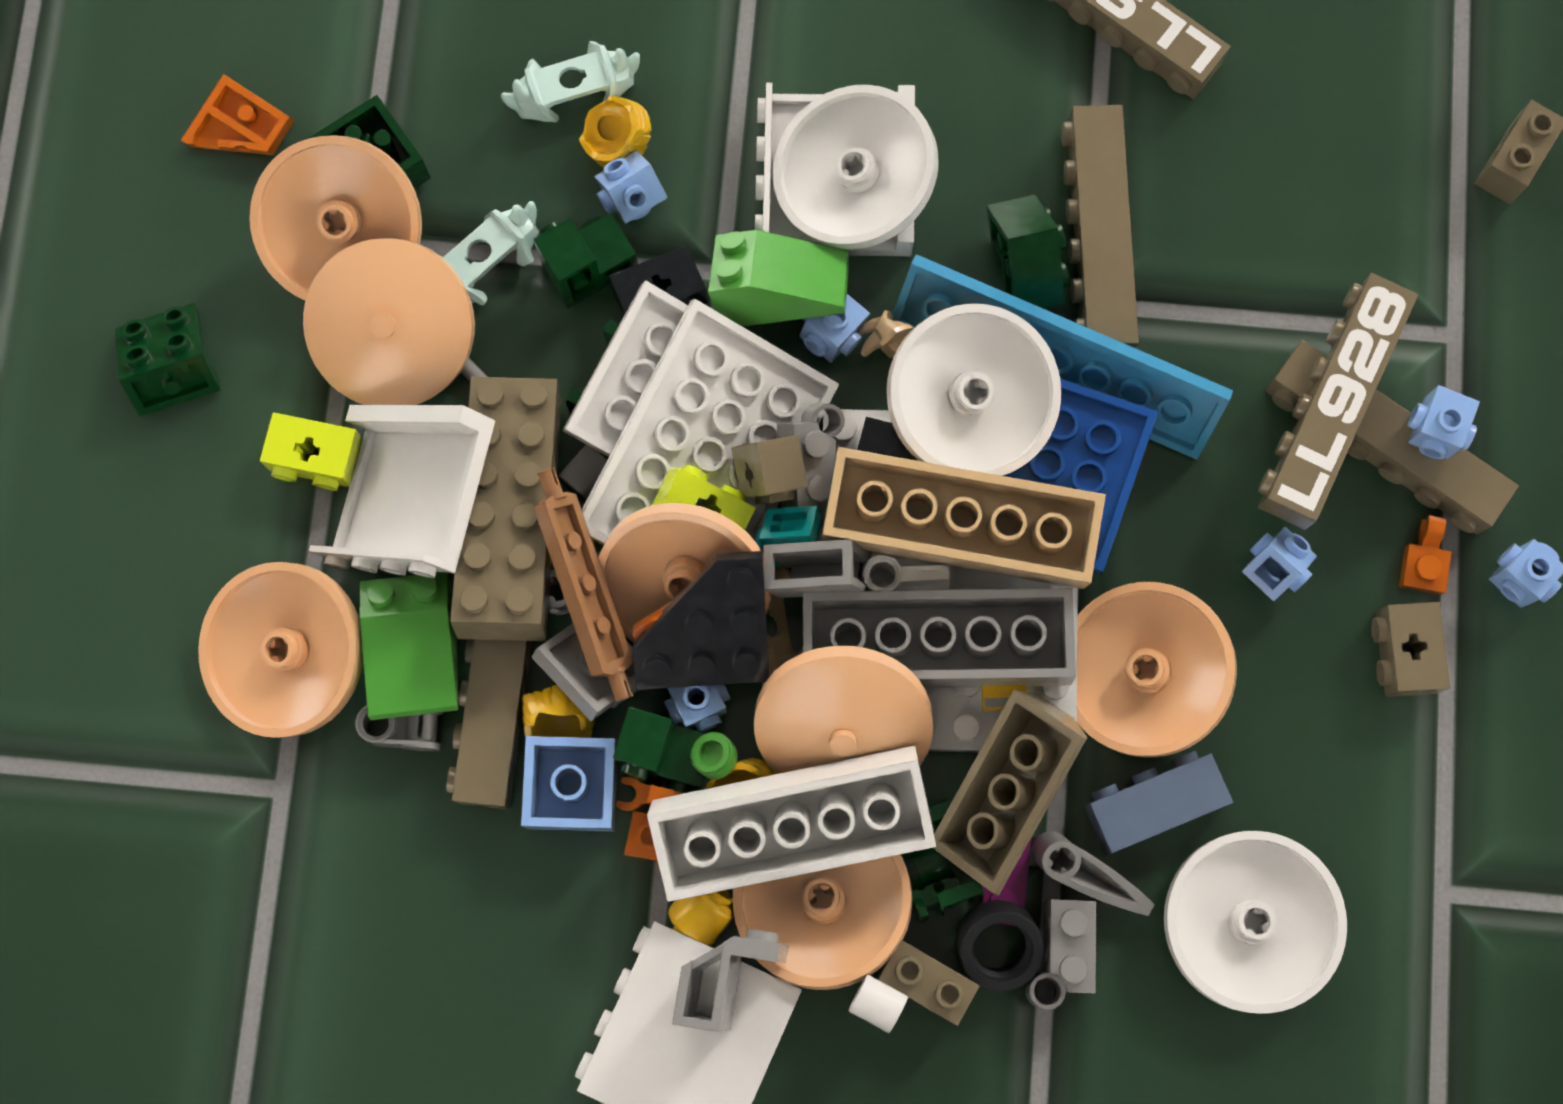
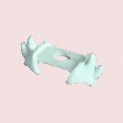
M589 41L586 55L543 68L534 59H531L524 69L525 76L520 80L515 79L513 81V93L503 92L501 99L509 108L515 110L521 119L556 123L559 120V116L550 109L554 105L599 91H606L602 102L606 101L609 96L620 97L634 85V74L640 64V54L635 52L627 57L625 51L621 48H617L616 51H607L604 45ZM568 70H576L580 73L585 72L587 76L575 88H565L560 83L561 75Z
M529 201L524 209L520 205H514L512 209L500 212L497 209L491 211L485 216L484 222L444 257L441 256L462 279L472 303L476 302L482 306L486 303V294L481 290L473 289V286L510 252L517 249L516 262L520 266H526L534 261L531 248L534 243L533 239L538 236L539 230L535 226L537 209L533 201ZM485 242L491 246V254L485 261H473L471 264L467 261L469 249L473 244Z

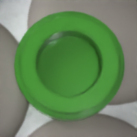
M709 732L700 736L695 741L691 749L690 758L693 767L700 774L709 779H720L727 776L734 769L738 753L734 743L725 735L718 732Z

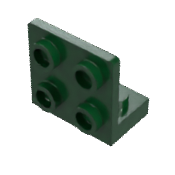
M194 303L182 307H173L164 313L142 320H132L115 329L118 378L139 416L221 391L219 378L203 349L199 311Z

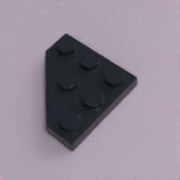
M762 551L716 554L708 562L705 570L689 587L686 586L663 610L662 616L647 631L644 630L633 642L636 690L767 681L769 678Z

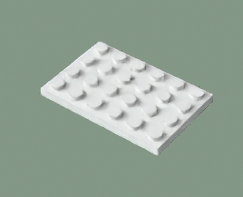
M696 299L691 300L582 508L591 539L604 545L611 531L624 518L643 508L650 507L669 469L679 467L684 469L686 464L707 473L709 475L707 482L721 489L723 485H728L739 490L731 447L777 439V423L801 422L802 413L809 405L816 403L829 404L839 384ZM821 410L817 416L816 422L818 424L825 413L824 410ZM754 497L745 498V502L756 507L745 530L755 542L757 529L763 526L767 509L777 508L779 502L756 504ZM706 500L697 501L696 506L704 507Z

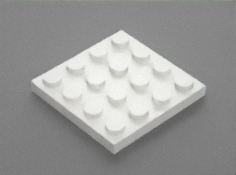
M646 280L641 284L563 428V432L607 457L610 456L688 307L687 304Z

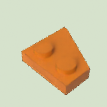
M223 74L181 141L192 148L274 155L295 120Z

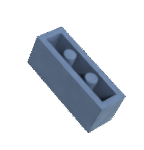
M1195 750L1171 760L1174 769L1159 775L1156 767L1132 776L1134 785L1118 791L1116 784L1091 793L1094 802L1084 806V809L1104 855L1114 853L1234 803L1212 753L1199 758Z

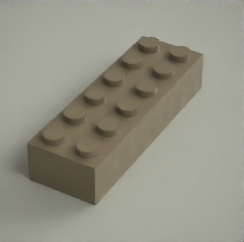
M471 377L468 408L495 420L456 572L454 573L450 622L458 639L546 641L551 558L533 507L546 498L537 473L553 467L556 468L557 473L562 407L558 379Z

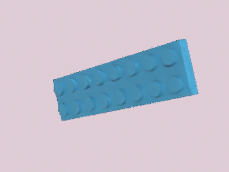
M917 254L910 265L893 312V321L910 324L915 328L929 316L962 304H987L1008 310L1028 322L1042 336L1055 358L1060 379L1159 411L1149 439L1196 460L1215 429L1233 393V390Z

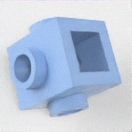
M637 150L625 158H618L609 162L605 166L604 171L594 176L602 189L596 195L608 214L615 212L625 224L631 220L643 218L650 212L652 207L668 198L651 164Z
M847 294L846 312L844 314L802 319L805 323L799 337L803 339L804 345L812 354L818 357L823 356L832 363L840 353L848 356L862 339V336L858 334L859 329L866 323L870 313Z
M1438 385L1424 397L1422 404L1417 403L1407 424L1408 427L1412 428L1408 443L1419 447V451L1423 455L1433 459H1449L1461 449L1467 450L1477 431V426L1473 425L1472 422L1480 401Z
M1284 527L1274 538L1267 532L1249 550L1255 557L1244 568L1242 573L1272 601H1275L1288 588L1296 592L1312 576V573L1307 568L1317 555L1311 551L1309 543L1302 536L1292 533L1288 528Z
M1535 539L1520 547L1514 543L1498 558L1496 562L1500 567L1488 580L1499 588L1507 599L1523 608L1538 600L1545 603L1556 594L1562 586L1558 579L1563 574V563L1559 561L1560 558L1557 552L1545 543H1539Z
M724 684L667 688L672 698L664 701L675 725L683 722L686 728L691 730L696 728L698 732L703 733L722 723L720 716L727 713L723 702L731 698ZM699 695L705 698L699 705L690 703L694 696Z

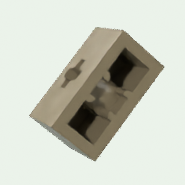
M1531 99L1513 119L1474 184L1510 205L1528 187L1563 129V117Z
M798 435L731 447L739 491L743 492L746 497H754L756 504L794 499L793 490L808 487Z
M1440 602L1387 605L1376 611L1371 623V633L1373 641L1379 643L1381 660H1378L1376 665V676L1379 685L1384 686L1385 697L1438 694L1450 689ZM1403 644L1406 648H1413V656H1411L1410 652H1403Z
M901 940L889 961L882 966L876 977L877 980L907 995L909 999L956 1026L959 1025L980 985Z

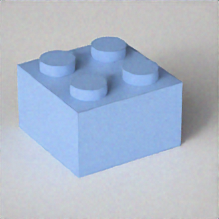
M526 736L521 826L526 829L615 832L618 764L614 761L613 755L618 743L616 739Z

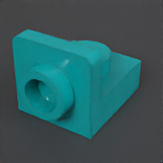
M818 506L767 509L763 526L759 527L756 533V543L761 551L764 553V545L816 542L821 522ZM775 562V568H779L780 564Z

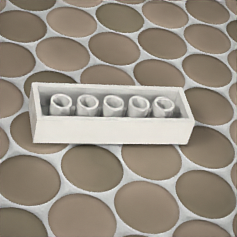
M915 746L652 800L647 814L668 902L936 847L932 820Z

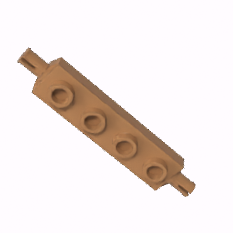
M555 467L540 471L537 475L546 498L542 499L533 508L591 677H608L615 702L633 696L624 670L628 669L634 661L577 495L562 491Z

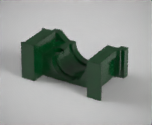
M944 799V802L929 807L934 833L949 808L947 799ZM929 848L901 854L911 882L912 904L920 923L928 921V910L937 906L941 916H944V908L978 896L980 902L983 903L985 894L981 884L976 880H972L960 885L948 859L935 849ZM940 885L944 890L938 893L934 890V887Z

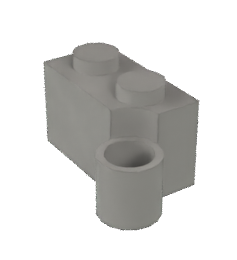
M826 403L812 404L802 413L801 422L777 423V438L793 435L799 436L808 485L807 488L793 490L795 498L781 501V508L818 506L819 510L827 509L836 462V440L832 437L837 436L842 431L845 421L843 412L836 405ZM821 410H824L829 418L828 426L823 432L820 430L818 422H816Z
M1053 899L1044 901L1043 943L1045 951L1043 956V973L1035 974L1033 979L1027 982L1025 992L1027 999L1033 1006L1050 1010L1061 1005L1066 992L1096 993V901ZM1043 978L1050 979L1056 988V995L1048 1004L1040 1003L1034 993L1035 985Z

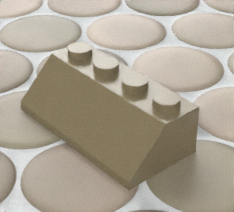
M1013 690L934 833L936 847L933 849L994 895L1001 893L1087 739V736L1074 718L1038 694Z

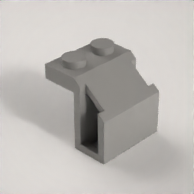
M820 513L821 522L816 542L764 545V590L778 598L803 597V593L865 591L866 585L859 581L862 564L872 558V551L864 550L851 539L822 541L826 513ZM775 562L786 569L792 568L789 579L775 580Z
M747 929L746 938L733 936L699 958L683 965L680 972L672 1024L716 1032L730 1030L741 958L747 957L787 963L789 945L778 943L779 934ZM720 960L712 1017L696 1015L703 970Z

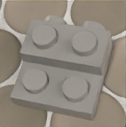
M573 624L539 646L532 655V659L590 721L610 707L614 709L626 700L623 699L615 702L608 677H591ZM627 642L632 659L634 661L633 647ZM633 662L624 671L631 692L634 694L638 690H636Z

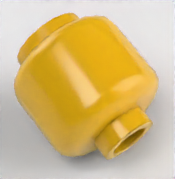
M727 890L674 900L668 911L669 918L674 925L672 929L707 946L713 945L734 918L731 905L732 895Z

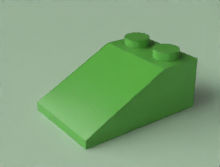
M761 230L733 231L727 234L716 235L708 288L713 308L742 327L844 314L846 312L849 252L845 249Z
M437 572L435 578L411 575L360 581L359 618L367 709L370 721L458 710L457 636L450 622L453 588L448 573Z

